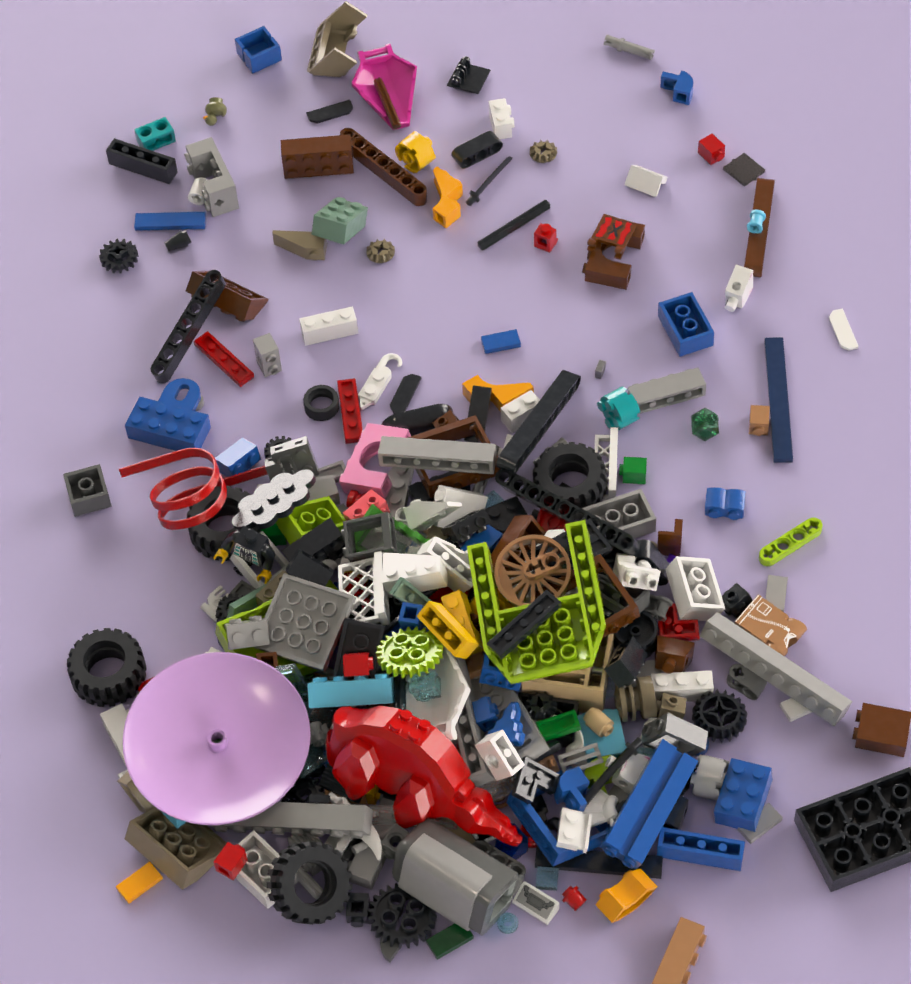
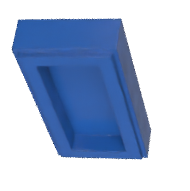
M517 329L481 336L485 354L521 347Z

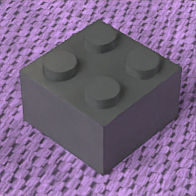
M100 464L63 474L75 517L112 507Z

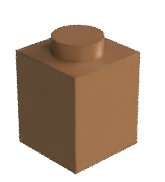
M751 405L749 434L757 436L768 435L770 406Z

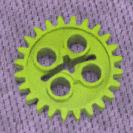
M417 626L414 630L407 627L406 631L400 628L399 633L392 631V636L386 635V641L381 640V646H377L376 656L382 671L386 670L387 674L393 672L394 677L401 674L402 678L406 675L412 678L413 674H417L420 677L422 671L429 673L428 668L435 669V664H440V659L443 658L442 653H444L443 645L431 631L426 632V628L419 631Z

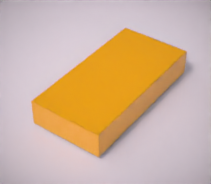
M149 861L119 883L116 889L127 903L130 904L160 882L163 877Z

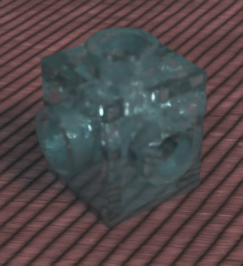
M435 670L428 671L429 673L422 671L420 677L417 674H413L411 682L408 683V689L417 701L427 702L430 699L441 698V678Z

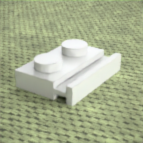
M562 807L556 846L574 851L578 849L586 853L589 845L592 814L586 815L581 811Z

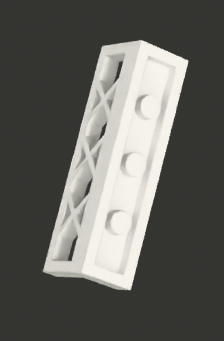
M610 427V435H595V453H598L599 450L601 457L605 455L609 459L605 463L606 473L609 475L607 477V482H609V485L607 484L608 495L605 494L602 501L616 497L618 428ZM599 441H610V445L603 449L599 445Z

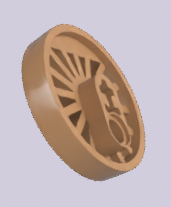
M526 535L513 540L501 551L495 563L494 577L496 585L503 597L515 607L531 604L536 600V585L540 594L544 592L542 584L556 598H559L566 594L571 583L572 572L568 554L557 541L543 535ZM531 544V560L527 555L524 545ZM536 544H543L538 557H536ZM548 546L554 548L551 552L546 553ZM520 548L526 563L513 551ZM559 553L563 556V557L560 558V559H559V556L557 555V554H559ZM510 555L520 565L506 561L507 557ZM549 562H556V564L553 567L547 566ZM566 563L567 569H562V565ZM504 566L516 571H506ZM566 575L565 581L551 577ZM547 582H550V583H553V584H556V585H559V586H562V587H561L560 590L557 592V591H556L550 584H548ZM531 588V603H524ZM523 589L522 594L518 600L516 595Z

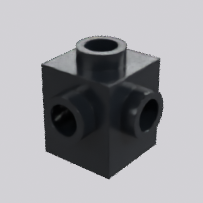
M738 583L734 584L722 595L725 606L724 612L728 616L732 614L736 619L753 601L750 594Z

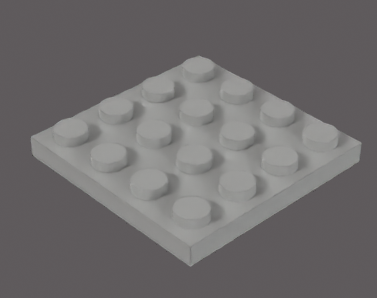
M284 573L264 618L267 620L270 644L254 646V648L263 652H277L278 657L325 672L341 636L344 619L349 617L356 597Z

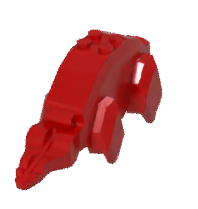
M346 706L336 710L332 719L333 729H330L326 735L327 760L329 765L333 767L332 773L343 786L351 800H357L364 796L376 784L381 790L391 795L397 794L393 804V811L396 823L402 828H409L422 823L428 817H446L453 820L467 833L491 835L511 846H518L521 843L522 836L517 833V827L511 824L509 817L496 808L491 794L483 788L476 787L469 779L471 771L454 744L441 731L431 725L428 720L419 719L408 710L386 706H376L370 709Z

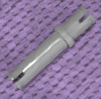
M606 35L604 39L606 40L604 45L616 48L617 51L629 52L652 60L654 56V49L625 41L624 38L618 39Z

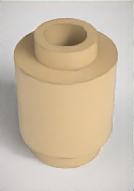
M593 707L583 717L585 724L599 737L609 736L614 729V722L600 709Z

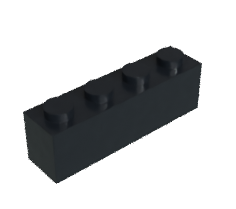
M115 138L106 149L110 165L170 184L178 173L175 158Z

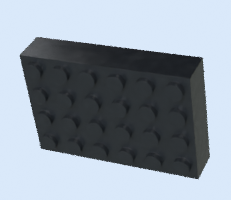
M911 767L796 809L794 822L830 892L911 862Z

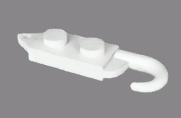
M393 353L386 354L381 358L376 368L373 369L358 394L361 410L377 403L392 376V372L386 367V364L389 360L395 359L398 361L397 366L401 367L402 359L400 356Z

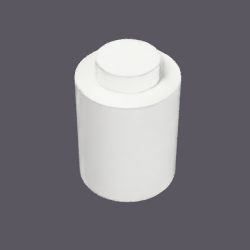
M201 177L194 180L188 194V199L191 203L196 205L204 204L205 199L202 190L204 189L203 182L207 181L206 178Z

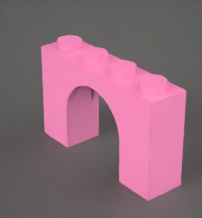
M367 423L339 479L344 493L349 494L354 489L363 494L372 489L383 499H386L392 487L388 474L370 471L364 467L370 458L378 454L382 436L408 438L411 437L409 430Z

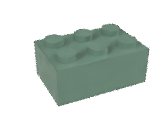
M342 197L334 198L314 214L311 235L344 245L365 227L368 207L358 202L346 201Z

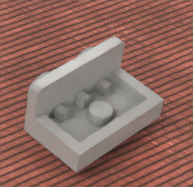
M251 616L248 621H241V618L230 619L229 623L224 624L229 650L270 644L267 620L261 619V616Z

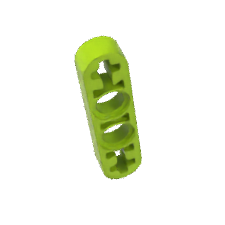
M815 517L809 518L763 547L759 552V562L764 566H772L818 537L823 527L821 520ZM801 534L804 538L796 540L793 538V535ZM784 543L789 548L781 550L778 548V545Z

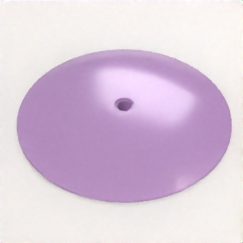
M230 652L204 653L170 665L159 672L143 687L135 698L125 721L123 754L128 773L134 785L160 811L178 820L192 824H231L252 818L266 811L293 787L308 757L311 734L310 722L306 707L298 691L274 667L261 660L242 654ZM215 739H222L220 743H213Z

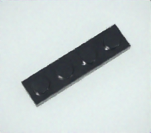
M546 590L486 643L487 647L502 660L562 606L561 601Z

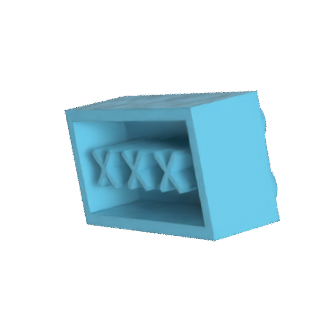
M387 673L376 674L375 678H368V675L354 676V679L335 676L332 681H327V677L312 678L313 682L307 683L309 708L394 703V677H389Z

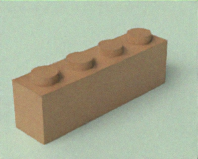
M680 917L652 984L688 983L691 976L689 969L691 965H696L699 957L697 953L698 948H703L707 935L704 934L705 926Z

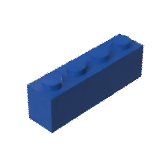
M662 827L659 835L657 856H663L665 859L741 871L745 841Z

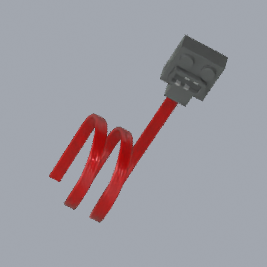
M307 436L270 447L271 458L264 459L265 466L223 478L219 473V467L214 456L201 448L181 449L119 469L123 478L189 457H202L213 463L214 469L199 466L176 472L161 480L151 490L150 500L153 507L159 510L158 519L164 528L170 530L194 527L214 517L226 501V486H232L268 475L271 481L278 474L290 473L293 475L301 470H311L315 476L319 475L318 465ZM195 476H211L207 484L178 493L166 502L156 501L162 491L179 481ZM220 486L221 492L218 499L206 511L182 520L169 521L164 519L169 511L195 505L205 499L215 487Z

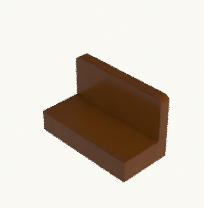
M675 519L674 532L658 531L657 549L663 556L672 554L680 557L683 519Z

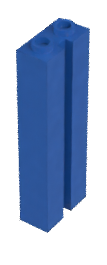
M664 739L655 747L600 846L607 855L620 859L626 867L631 869H637L642 865L698 763V760L685 752L682 754L677 751V747Z

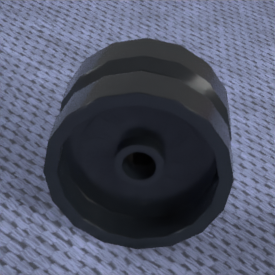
M642 611L640 617L633 620V623L628 624L625 628L621 627L619 631L614 633V649L622 642L634 636L648 654L646 658L650 657L655 651L658 635L657 622L654 617L648 612Z

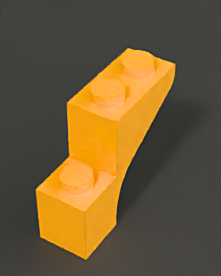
M437 166L433 169V174L435 177L434 184L440 201L433 207V220L447 228L461 217L460 204L457 200L463 196L462 183L458 179L453 178L447 171Z
M478 375L462 383L463 395L469 402L473 385L492 388L490 401L500 412V408L530 390L534 392V386L531 383L492 385L483 381Z

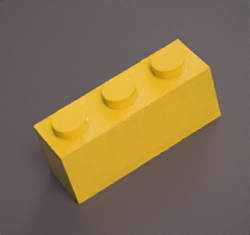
M428 601L418 613V619L454 657L467 659L479 645L442 604Z

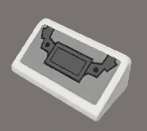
M526 881L521 884L512 901L514 905L546 925L550 923L559 910L558 901Z

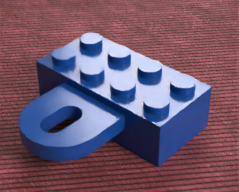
M180 378L167 384L158 401L139 396L125 424L128 438L173 451L186 448H201L211 429L208 414L196 411L201 400L198 384L191 379ZM182 389L189 390L183 400H176Z

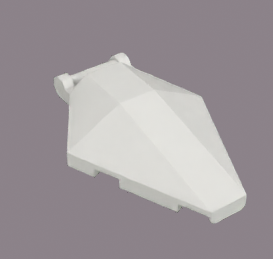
M443 645V658L440 659V664H435V669L428 668L429 673L422 671L420 677L417 674H413L412 678L409 675L406 676V710L419 719L428 720L431 725L441 731L450 741L457 739L455 726L471 689L455 657Z

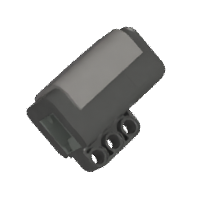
M430 819L419 823L400 841L392 868L393 878L398 882L400 889L466 931L472 929L481 936L508 910L513 896L518 892L523 883L526 868L523 864L488 842L478 840L471 844Z

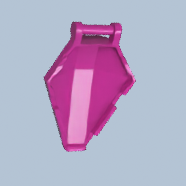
M391 44L365 52L363 50L358 51L360 65L353 78L352 87L392 130H396L391 126L373 82L374 79L382 78L401 122L400 128L410 126L417 66L394 54ZM387 53V55H383V56H379V57H375V58H371V59H367V60L365 59V58H369V57H373V56H377V55H381V54Z

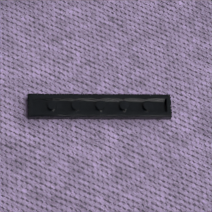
M536 846L535 868L622 876L629 870H637L626 867L620 859L611 857L604 851L594 850L552 866L540 848ZM647 855L642 865L637 869H642L649 878L661 879L663 856Z

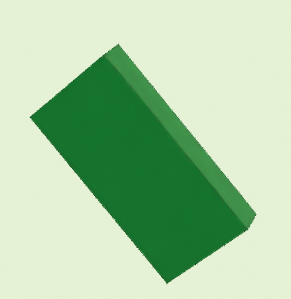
M575 710L536 722L537 728L545 741L582 730Z

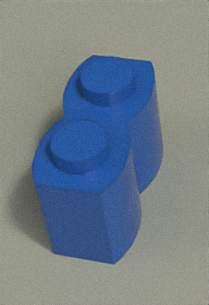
M717 487L707 488L705 515L711 518L727 517L731 520L742 519L744 517L746 491L740 489L726 490Z

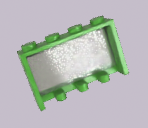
M372 504L363 517L384 512ZM394 519L397 553L417 555L422 544L430 539H426L419 532L411 530L403 522H398ZM382 526L354 532L356 553L384 547Z

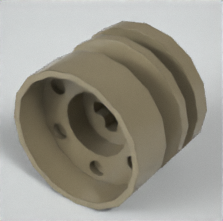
M651 676L637 677L636 687H632V685L627 687L625 685V688H618L615 684L614 701L621 722L628 721V712L631 721L636 720V711L640 712L642 719L657 717L656 696Z

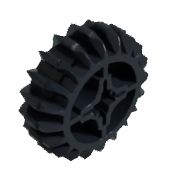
M717 689L715 694L709 691L708 696L702 694L700 700L697 699L692 709L694 725L707 730V738L712 737L713 742L716 739H720L722 743L724 738L730 742L732 736L737 738L739 732L742 733L744 726L747 724L745 704H741L740 697L734 699V692L727 695L726 690L723 693H719Z

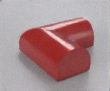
M675 603L669 606L666 621L658 620L659 636L684 641L700 640L698 619L678 620Z

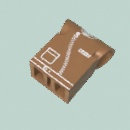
M759 594L735 621L736 625L783 656H786L788 648L795 644L807 631L804 623L797 619L789 618L786 613Z

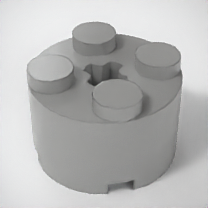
M700 754L697 759V772H693L691 777V784H693L692 794L717 801L730 761Z

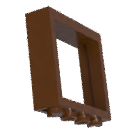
M476 415L408 437L457 441L475 435L478 443L491 444ZM495 465L494 474L459 472L432 482L424 469L415 470L429 497L433 498L439 485L460 489L495 477L500 468H497Z
M598 554L594 557L597 575L604 572L628 605L626 608L605 619L606 628L603 639L609 634L616 633L624 625L633 623V620L640 617L638 606L602 555ZM574 569L571 570V583L567 592L577 587ZM566 575L558 579L565 581ZM549 583L557 592L562 587L553 583ZM539 590L536 591V599L541 595Z

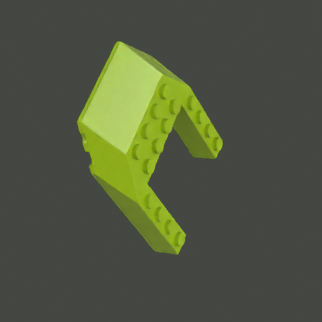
M585 520L565 524L578 593L557 598L561 601L562 606L502 660L487 647L486 643L530 604L500 610L491 553L487 543L483 542L467 546L484 653L510 684L593 667L606 628V622Z

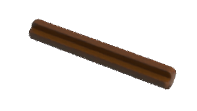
M382 78L374 79L375 88L392 128H400L401 122Z

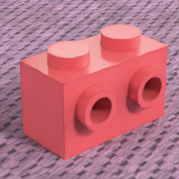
M371 489L344 511L343 515L346 521L362 518L372 504L384 513H390L387 501Z

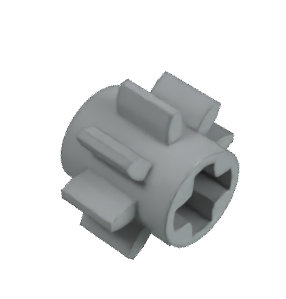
M320 721L310 723V744L313 743L314 747L326 744V735L329 731L326 723L323 725Z

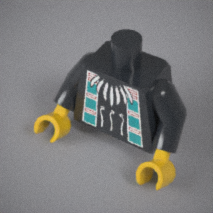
M243 526L241 530L229 532L221 545L222 549H219L214 555V560L217 556H221L223 558L221 564H223L228 557L227 551L263 568V571L257 576V581L259 582L264 577V584H266L272 578L269 570L272 569L275 558V551L270 546L269 539L246 526Z

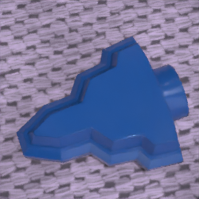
M511 702L507 706L502 718L495 722L493 728L488 730L487 735L503 730L514 747L524 744L525 734L522 732L523 724L520 722L521 709L518 702Z

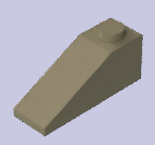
M272 231L274 245L307 260H325L327 239L311 235L312 232Z

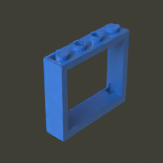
M562 770L556 772V773H558V774L560 775V776H559V779H560L561 775L563 774ZM537 788L534 797L545 792ZM510 793L506 803L552 866L583 854L582 850L577 849V851L557 847L556 838L531 804L515 798ZM605 822L595 826L600 833L589 837L587 852L601 846L611 828L610 824Z

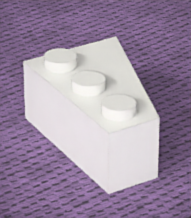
M433 537L422 544L417 555L441 557L448 571L447 586L453 591L460 590L464 593L473 587L467 550L462 551L456 548V545L438 537Z
M383 553L382 584L390 598L393 596L389 592L400 577L405 578L420 592L447 587L448 571L440 556Z

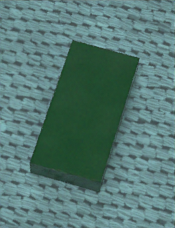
M454 923L426 939V944L438 960L474 939V935L470 930L466 931Z

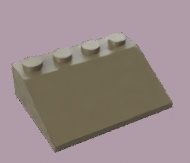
M156 807L131 820L124 838L182 890L198 881L214 866V860L227 843L207 825L186 822L179 828H176Z

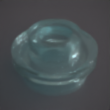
M508 912L503 913L497 920L498 929L505 934L515 932L519 925L518 918ZM510 922L512 925L505 926L504 923Z

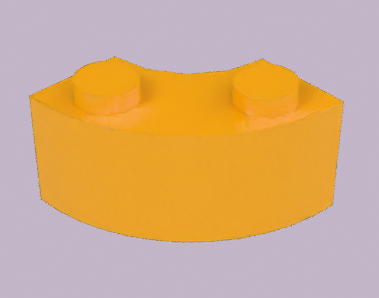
M642 869L629 870L623 875L619 883L611 888H606L600 893V899L595 905L611 923H614L638 908L658 886Z

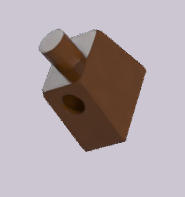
M658 635L655 647V668L663 670L667 674L685 672L692 662L695 643Z

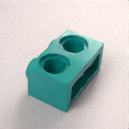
M166 117L134 129L139 146L151 151L176 142L174 129Z

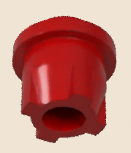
M569 886L562 893L564 896L562 901L571 906L574 911H577L587 899L578 890V886L574 888Z

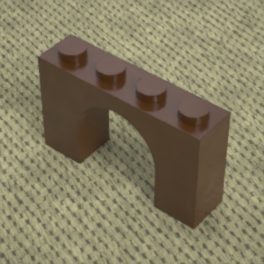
M637 223V228L627 247L641 249L645 237V224ZM598 242L594 252L588 251V262L583 265L582 273L585 274V281L627 290L631 279L632 265L607 259L602 253L611 246Z

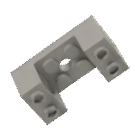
M210 137L186 145L187 153L184 156L186 162L189 163L187 165L189 175H193L194 179L206 178L212 175L214 177L203 182L204 189L202 194L206 200L204 201L206 211H210L212 217L239 209L236 186L213 138Z

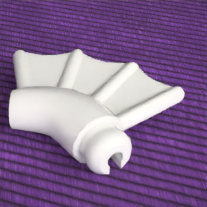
M601 789L594 796L583 812L586 815L592 814L591 827L605 822L612 826L618 815L616 804L619 800L616 796H609Z

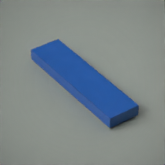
M206 212L135 214V231L205 229Z

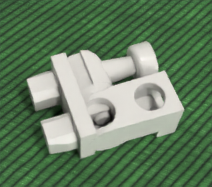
M621 553L616 554L613 572L623 586L657 590L660 576L658 569L651 568V565L646 560H640L635 564V556Z

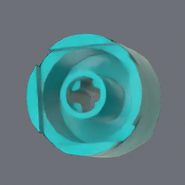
M623 386L604 395L597 402L598 409L603 412L606 418L605 424L609 429L610 427H616L618 430H621L640 419V417H637V414L640 413V408L632 393L628 395L625 392L627 389Z

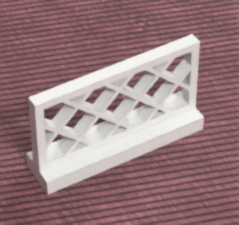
M382 551L374 552L373 558L338 565L339 591L353 596L359 589L364 591L359 598L356 597L350 614L356 616L354 619L372 623L381 622L382 625H389V595L382 584ZM372 565L373 567L367 573L363 571L366 566ZM354 570L349 577L344 575V571ZM358 574L364 576L359 582L353 580ZM370 579L373 583L368 588L363 586ZM349 583L354 585L349 592L344 590ZM369 594L374 596L369 603L363 601ZM360 604L365 606L360 613L354 611ZM369 610L374 611L375 616L364 617Z

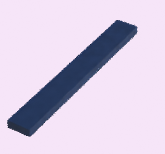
M783 337L765 338L773 462L790 463L793 462L784 341Z

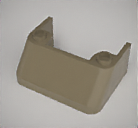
M345 1L317 28L307 72L316 76H345L357 64L355 59L345 54L347 42L356 37L357 25L367 18V14Z

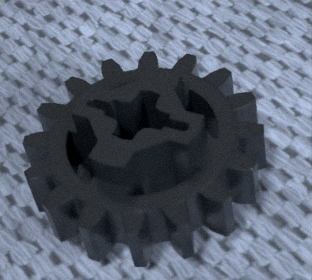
M117 238L114 243L110 240L109 245L104 244V249H100V262L102 267L106 268V271L112 269V273H115L116 270L122 273V270L125 269L128 272V267L134 268V263L138 262V251L136 245H132V241L126 243V240L123 239L120 242Z

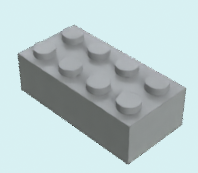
M642 489L582 508L627 532L634 538L656 532V517Z

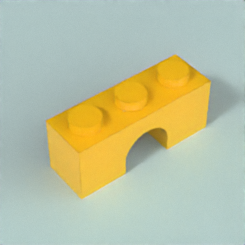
M457 590L442 596L443 606L479 643L471 655L484 651L480 633L475 629L470 618V614L473 612L467 595Z

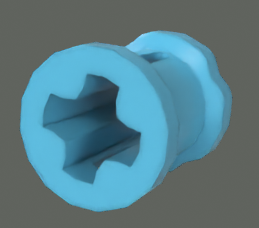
M752 210L747 230L758 234L763 230L762 223L766 218V214L761 210Z

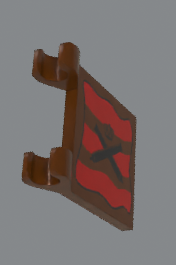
M603 214L592 237L587 242V250L594 252L598 242L616 247L614 258L621 260L637 228V223Z

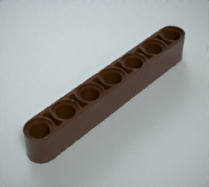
M344 128L340 131V135H351L352 154L357 161L415 206H423L427 203V189L421 181L354 129Z
M757 178L753 210L763 211L766 214V218L762 223L763 230L761 233L749 232L744 267L753 270V277H762L775 184L773 179Z

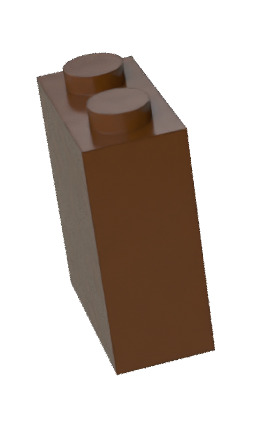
M863 703L862 709H857L855 722H859L858 728L854 727L852 739L856 740L855 748L904 757L910 729L911 712Z

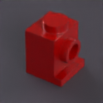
M540 223L534 232V247L550 253L558 242L556 229L551 227L550 224ZM542 240H547V244L543 243Z

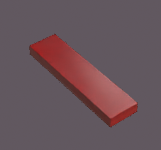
M208 331L193 341L194 345L239 387L254 378V373Z
M356 379L337 380L345 444L357 443L361 438L363 429Z

